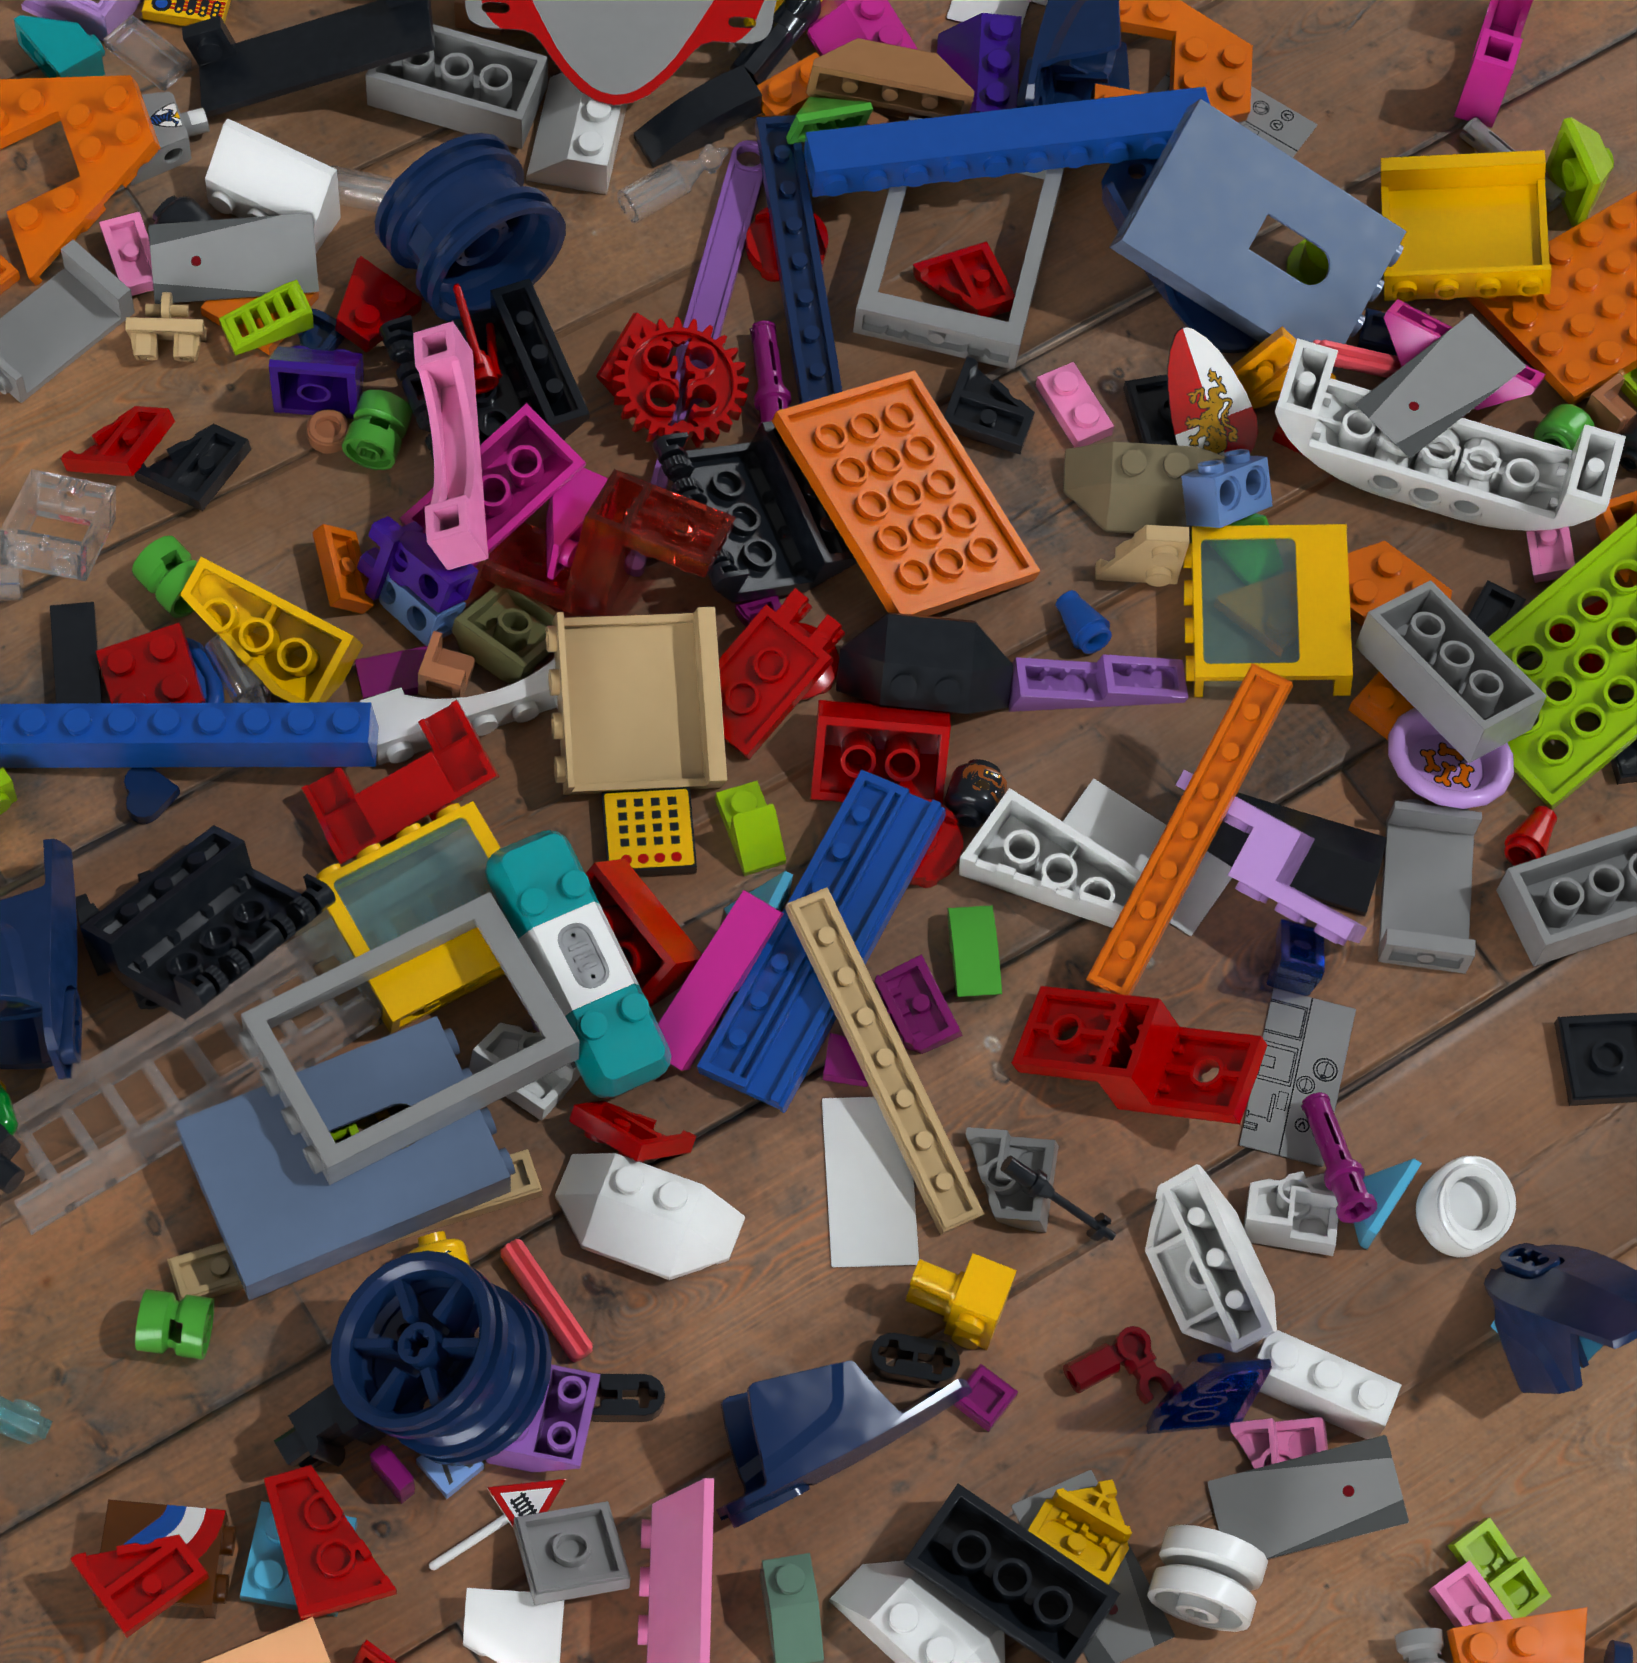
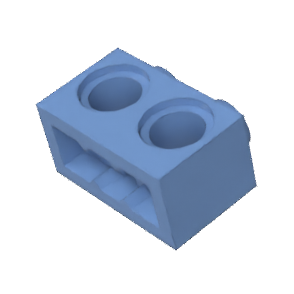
M1249 450L1228 451L1224 453V459L1198 463L1197 470L1181 476L1186 522L1189 526L1222 528L1273 506L1268 457L1250 456Z

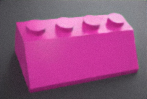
M527 403L480 445L488 554L586 466V462ZM433 488L399 518L402 526L416 521L424 528L423 533H426L424 506L431 505ZM479 562L472 563V565L475 567Z

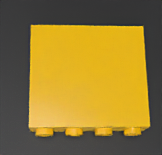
M1545 150L1381 158L1382 216L1407 231L1400 243L1404 246L1402 254L1392 267L1386 268L1383 274L1385 281L1384 301L1399 299L1403 302L1418 299L1451 300L1465 297L1493 298L1496 296L1513 295L1532 297L1538 294H1550L1552 267L1549 261Z

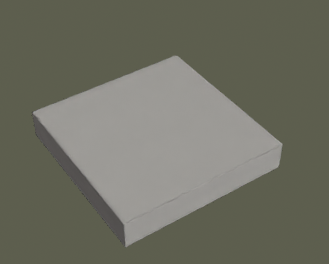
M608 1501L514 1517L513 1528L534 1605L630 1588L631 1577Z

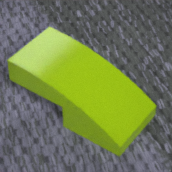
M1490 1517L1482 1519L1447 1545L1461 1565L1468 1561L1472 1562L1513 1618L1526 1617L1552 1597L1525 1556L1517 1557Z

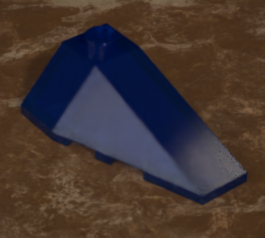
M1209 1353L1199 1356L1196 1359L1197 1361L1191 1362L1153 1410L1146 1424L1147 1434L1230 1427V1423L1242 1422L1272 1369L1271 1360L1246 1357L1225 1358L1222 1353Z

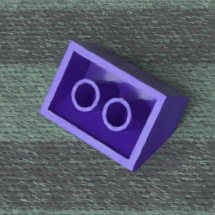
M980 13L938 34L937 54L974 90V98L969 113L1017 108L1022 16Z

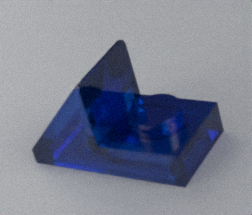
M1281 919L1276 932V955L1266 981L1268 986L1303 996L1311 994L1322 980L1325 972L1324 937L1313 932L1315 928Z

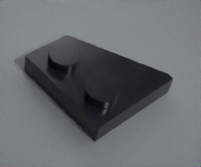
M967 356L944 417L955 434L1021 455L1035 412L1023 401L1014 398L1010 394L1009 389L998 379L992 382L978 369V362L974 358Z
M213 423L197 432L190 440L181 441L166 449L169 456L149 467H146L143 463L134 475L137 481L203 511L252 449L247 438Z

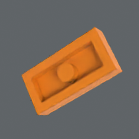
M816 52L757 85L762 94L761 111L767 117L788 116L799 112L808 97H810L806 94L813 61L820 57Z
M322 524L312 533L330 607L364 614L374 606L373 599L365 593L368 578L357 569L358 562L362 556L357 534L355 531Z

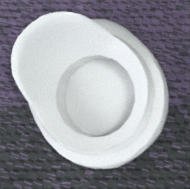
M1462 1156L1446 1163L1424 1184L1416 1202V1218L1425 1238L1435 1249L1453 1257H1470L1495 1244L1510 1228L1516 1211V1196L1508 1176L1495 1162L1480 1156Z

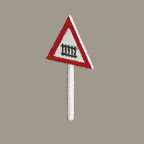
M566 1479L487 1487L503 1515L431 1561L429 1568L433 1571L437 1570L507 1523H510L513 1528L514 1517L548 1512Z

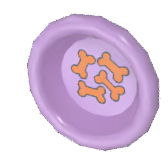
M1415 707L1399 716L1388 734V757L1398 777L1417 795L1437 805L1458 809L1486 806L1505 793L1514 776V758L1508 743L1468 763Z

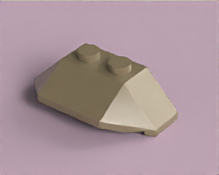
M1114 441L1069 448L1065 450L1063 492L1071 500L1073 499L1105 532L1134 534L1145 525L1189 527L1190 537L1192 526L1187 525L1181 476L1197 470L1198 463L1222 460L1224 456L1194 446Z

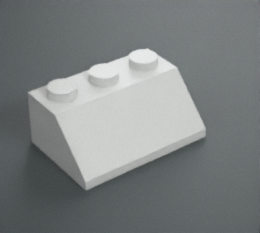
M563 73L550 77L526 181L607 195L627 104L613 106L597 102L580 92Z
M230 119L225 121L205 177L208 203L221 213H231L239 218L312 213L317 253L341 218L337 170Z

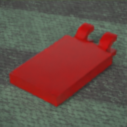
M796 588L793 589L776 612L766 604L719 658L724 740L748 760L751 759L834 662L832 656L826 651L834 647L845 635V632L841 629L842 625L829 614L821 621L813 634L799 625L798 622L813 607L808 603L809 599Z

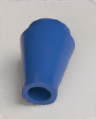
M1068 591L1057 599L1055 606L1062 616L1070 639L1076 649L1082 650L1085 654H1092L1101 650L1109 643L1112 637L1110 622L1084 601L1076 591Z

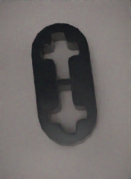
M886 1333L879 1336L874 1342L870 1353V1366L873 1372L880 1378L930 1388H941L949 1385L955 1379L960 1365L959 1355L951 1344L941 1340L899 1333ZM888 1347L897 1348V1356L912 1359V1361L897 1359L895 1366L886 1365V1357L879 1354H886ZM934 1355L943 1356V1364L950 1367H944L941 1374L932 1373V1365L917 1362V1360L931 1362Z
M601 1374L598 1388H601L602 1396L617 1397V1399L602 1400L601 1407L593 1409L591 1421H652L663 1410L665 1403L664 1386L657 1378L647 1374ZM646 1388L648 1389L649 1396L657 1397V1399L650 1400L648 1408H639L638 1400L622 1399V1397L638 1396L639 1389Z

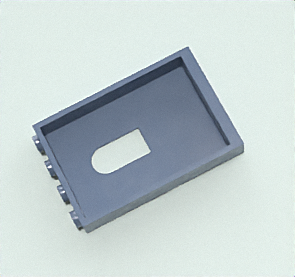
M1199 99L1187 107L1109 248L1259 343L1283 326L1295 339L1298 338L1308 342L1325 339L1346 344L1349 336L1354 337L1362 327L1366 318L1362 312L1368 301L1373 302L1380 294L1385 283L1381 278L1386 268L1392 267L1402 254L1404 246L1400 243L1407 231L1204 100ZM1267 215L1316 245L1325 253L1329 266L1326 277L1320 283L1315 285L1304 284L1249 249ZM1333 367L1332 372H1335L1339 367Z
M437 1016L296 1072L329 1132L393 1106L404 1105L410 1107L473 1075L468 1067L461 1069L455 1056L460 1054L456 1037L451 1028L443 1030ZM265 1086L175 1121L180 1141L249 1301L511 1192L510 1175L516 1173L507 1149L502 1148L498 1150L492 1137L493 1134L497 1133V1129L487 1107L479 1109L329 1185L322 1171L314 1174L303 1153V1149L308 1146L301 1133L292 1135L281 1113V1110L286 1108L279 1094L271 1097Z

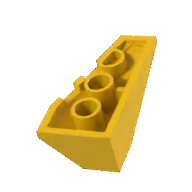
M200 557L180 594L211 629L255 673L263 684L274 695L289 703L326 702L343 684L363 647V644L353 635L203 557Z

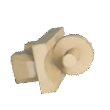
M162 292L161 304L145 305L146 316L161 318L126 317L125 330L131 339L133 355L136 360H158V340H174V360L196 362L199 356L201 341H207V328L204 327L203 319H173V317H188L189 306L173 305L171 292Z

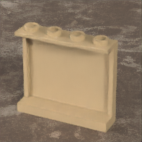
M697 607L694 613L571 618H564V612H557L552 625L546 626L547 652H554L555 669H549L548 684L550 696L557 695L558 712L551 715L552 738L560 739L561 756L554 757V776L556 783H563V795L690 787V789L721 788L727 781L715 607Z

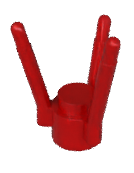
M455 284L453 291L468 345L473 351L476 394H482L494 389L502 377L498 365L495 326L493 323L486 325L488 355H486L485 351L479 349L462 288L459 284Z

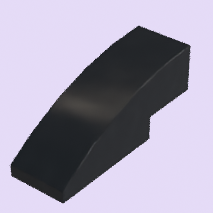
M741 65L700 85L670 104L634 133V139L652 168L724 139L726 128L761 114L762 94L745 67Z

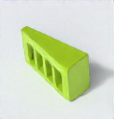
M298 280L283 284L219 318V323L235 356L314 328L312 309ZM294 306L295 310L289 313L287 308ZM277 312L280 318L273 321L270 314ZM261 318L264 327L258 329L254 319ZM244 323L249 335L242 337L237 325Z

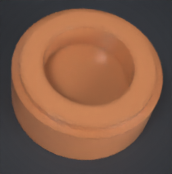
M327 409L316 412L307 423V436L310 445L315 450L326 454L342 450V443L349 427L347 418L336 410Z

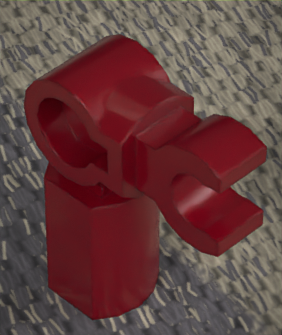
M1136 1326L1123 1329L1115 1338L1112 1346L1104 1343L1063 1366L1064 1374L1076 1393H1081L1120 1372V1365L1125 1367L1129 1376H1135L1137 1380L1136 1394L1145 1405L1154 1399L1148 1387L1149 1381L1160 1383L1165 1393L1170 1392L1175 1387L1170 1373L1158 1368L1155 1364L1157 1358L1151 1349L1150 1336L1144 1329Z

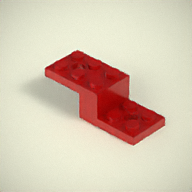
M1041 986L1011 1063L1020 1073L1098 1082L1117 1109L1240 1125L1268 1045L1263 1037L1258 1035L1180 1027L1159 998ZM1073 1026L1078 1027L1073 1037L1067 1040H1060L1063 1032L1070 1030ZM1212 1068H1219V1072L1213 1080L1200 1082V1078L1204 1073L1209 1072Z

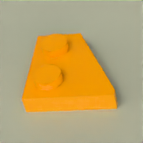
M1283 326L1231 366L1245 389L1253 409L1267 406L1270 402L1279 400L1297 341ZM1331 373L1330 378L1336 380V376Z

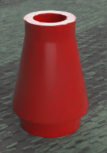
M1545 806L1535 807L1532 813L1506 837L1504 854L1512 865L1516 866L1546 856L1553 828L1557 822V816L1554 811Z

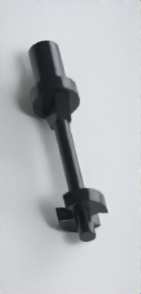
M1011 1155L1003 1161L1000 1170L1021 1184L1023 1192L1028 1196L1035 1197L1037 1195L1054 1201L1090 1226L1091 1229L1087 1230L1086 1234L1094 1241H1099L1103 1237L1110 1241L1115 1238L1116 1233L1106 1227L1111 1224V1218L1104 1213H1099L1093 1218L1055 1192V1189L1047 1180L1046 1173L1040 1169L1033 1171Z

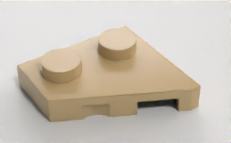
M1145 525L1134 533L1132 539L1122 542L1115 548L1114 559L1111 561L1100 559L1096 562L1095 580L1140 582L1156 587L1177 584L1189 545V527Z

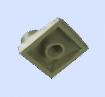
M506 576L455 618L452 632L457 639L458 647L464 654L473 656L475 662L499 679L514 684L533 674L536 665L550 653L547 652L546 626L552 625L557 612Z

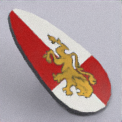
M1190 327L1180 328L1174 335L1167 363V392L1170 419L1176 444L1178 446L1200 447L1222 456L1228 451L1239 449L1249 450L1251 453L1258 436L1257 416L1245 389L1221 352L1205 336Z

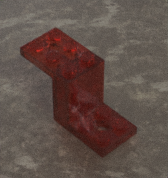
M614 469L585 515L573 564L570 568L565 566L553 580L547 578L546 530L523 522L492 550L488 559L483 564L480 578L577 617L607 616L629 579L636 551L644 556L653 557L676 566L684 572L693 573L705 578L729 537L736 517ZM533 561H534V562H539V563H541V564H543V565H537V564H534V563H532V562H533Z

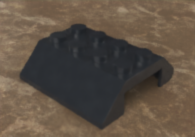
M529 278L490 290L491 309L470 315L479 349L485 351L486 355H488L486 325L488 323L494 324L498 365L502 374L498 385L494 389L482 394H476L480 445L526 403L565 440L590 418V413L534 286ZM407 315L384 323L379 328V333L385 347L388 349L387 352L391 361H397V363L402 364L397 368L396 374L400 382H402L401 385L412 412L417 417L416 421L419 428L431 432L425 395L419 372L415 367L413 333L415 332H413L412 317ZM461 318L452 320L468 343ZM428 434L425 443L429 451L431 450L430 454L434 462L432 436Z
M772 421L762 422L754 438L749 443L685 451L683 447L689 437L688 432L663 435L653 442L652 447L659 463L662 464L661 468L665 476L674 482L671 485V491L677 499L676 502L688 530L693 535L692 539L696 547L705 553L702 556V562L706 570H708L707 573L712 585L718 593L732 603L787 595L794 588L800 592H806L857 563Z
M213 825L80 926L84 937L123 985L186 1020L295 935L297 931L334 904L336 897L326 883L308 873L303 876L307 890L301 894L253 869L245 841Z

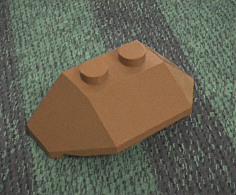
M860 38L814 59L806 94L810 97L871 102L873 111L889 119V123L908 121L909 116L925 119L969 114L974 98V90L938 54Z

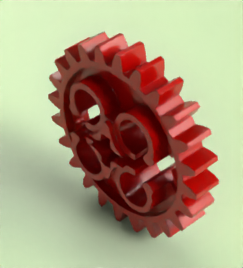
M675 317L673 326L668 328L663 319L660 318L658 319L655 332L648 325L644 324L640 332L641 338L631 333L627 342L628 347H620L617 356L620 360L614 362L612 373L617 376H614L612 379L611 389L618 390L613 402L614 405H626L621 414L622 420L632 417L636 419L632 428L634 433L644 427L649 430L646 438L647 442L652 441L656 435L663 436L688 432L689 437L687 440L692 439L694 445L699 449L703 445L705 435L715 443L720 435L719 429L729 433L733 425L732 420H739L742 409L739 406H744L748 394L743 391L747 388L749 378L740 376L743 374L746 364L745 362H733L738 353L737 347L727 350L723 348L727 339L726 335L720 336L716 340L711 337L713 326L709 325L703 332L697 331L696 319L691 321L688 328H684L680 318ZM689 341L680 369L681 387L685 388L682 396L683 411H687L690 401L697 398L706 400L711 407L703 408L694 403L687 422L681 420L669 426L674 417L679 399V382L677 379H674L678 369L677 356H672L670 365L666 368H656L650 364L649 360L656 359L666 363L672 346L679 347L681 344L684 345ZM700 360L704 362L708 366V368H697L693 366V364L690 361ZM661 398L665 400L669 404V406L658 407L651 401V399Z

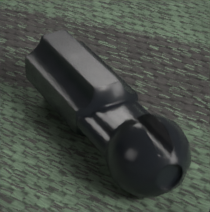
M783 0V3L774 12L773 24L769 35L762 41L748 44L733 62L730 70L743 65L756 86L764 82L808 26L819 18L822 7L821 1Z

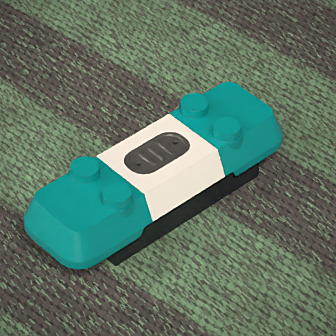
M546 830L494 852L486 863L485 873L487 881L497 899L496 903L579 1039V1059L570 1064L572 1068H578L590 1092L600 1098L609 1099L622 1095L663 1075L671 1062L669 1045L568 839L557 831Z

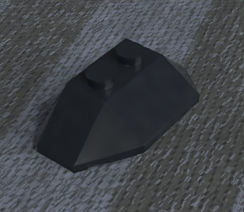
M888 612L840 647L836 691L883 706L965 714L1009 708L1013 663L1003 654L976 621Z

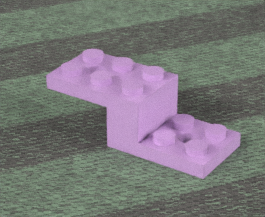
M1183 770L1176 786L1186 790L1193 773ZM1235 796L1223 821L1250 834L1228 873L1230 877L1239 881L1235 889L1265 904L1269 898L1278 902L1274 910L1297 923L1300 922L1305 925L1308 919L1317 923L1313 932L1335 944L1344 946L1347 940L1360 943L1367 927L1290 886L1315 839Z

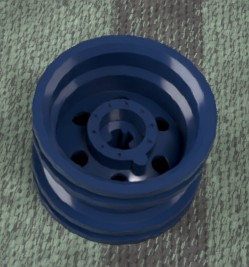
M466 134L448 140L417 159L388 189L378 207L374 221L375 234L382 245L389 251L396 263L405 268L417 270L416 287L425 301L429 303L434 313L447 322L461 318L453 291L455 284H459L462 288L470 315L491 309L490 290L529 278L534 285L553 264L566 236V223L561 213L552 206L545 193L534 187L523 186L524 170L519 160L510 152L503 140L492 134Z
M422 1251L406 1254L387 1262L368 1276L352 1294L338 1320L332 1339L330 1363L333 1383L340 1399L355 1417L389 1436L396 1437L403 1445L435 1463L461 1466L476 1464L499 1454L515 1442L532 1423L544 1401L551 1376L552 1353L548 1334L539 1316L525 1302L516 1298L509 1291L492 1284L482 1273L448 1253ZM479 1327V1338H476L474 1335ZM429 1399L431 1406L423 1409L425 1402Z

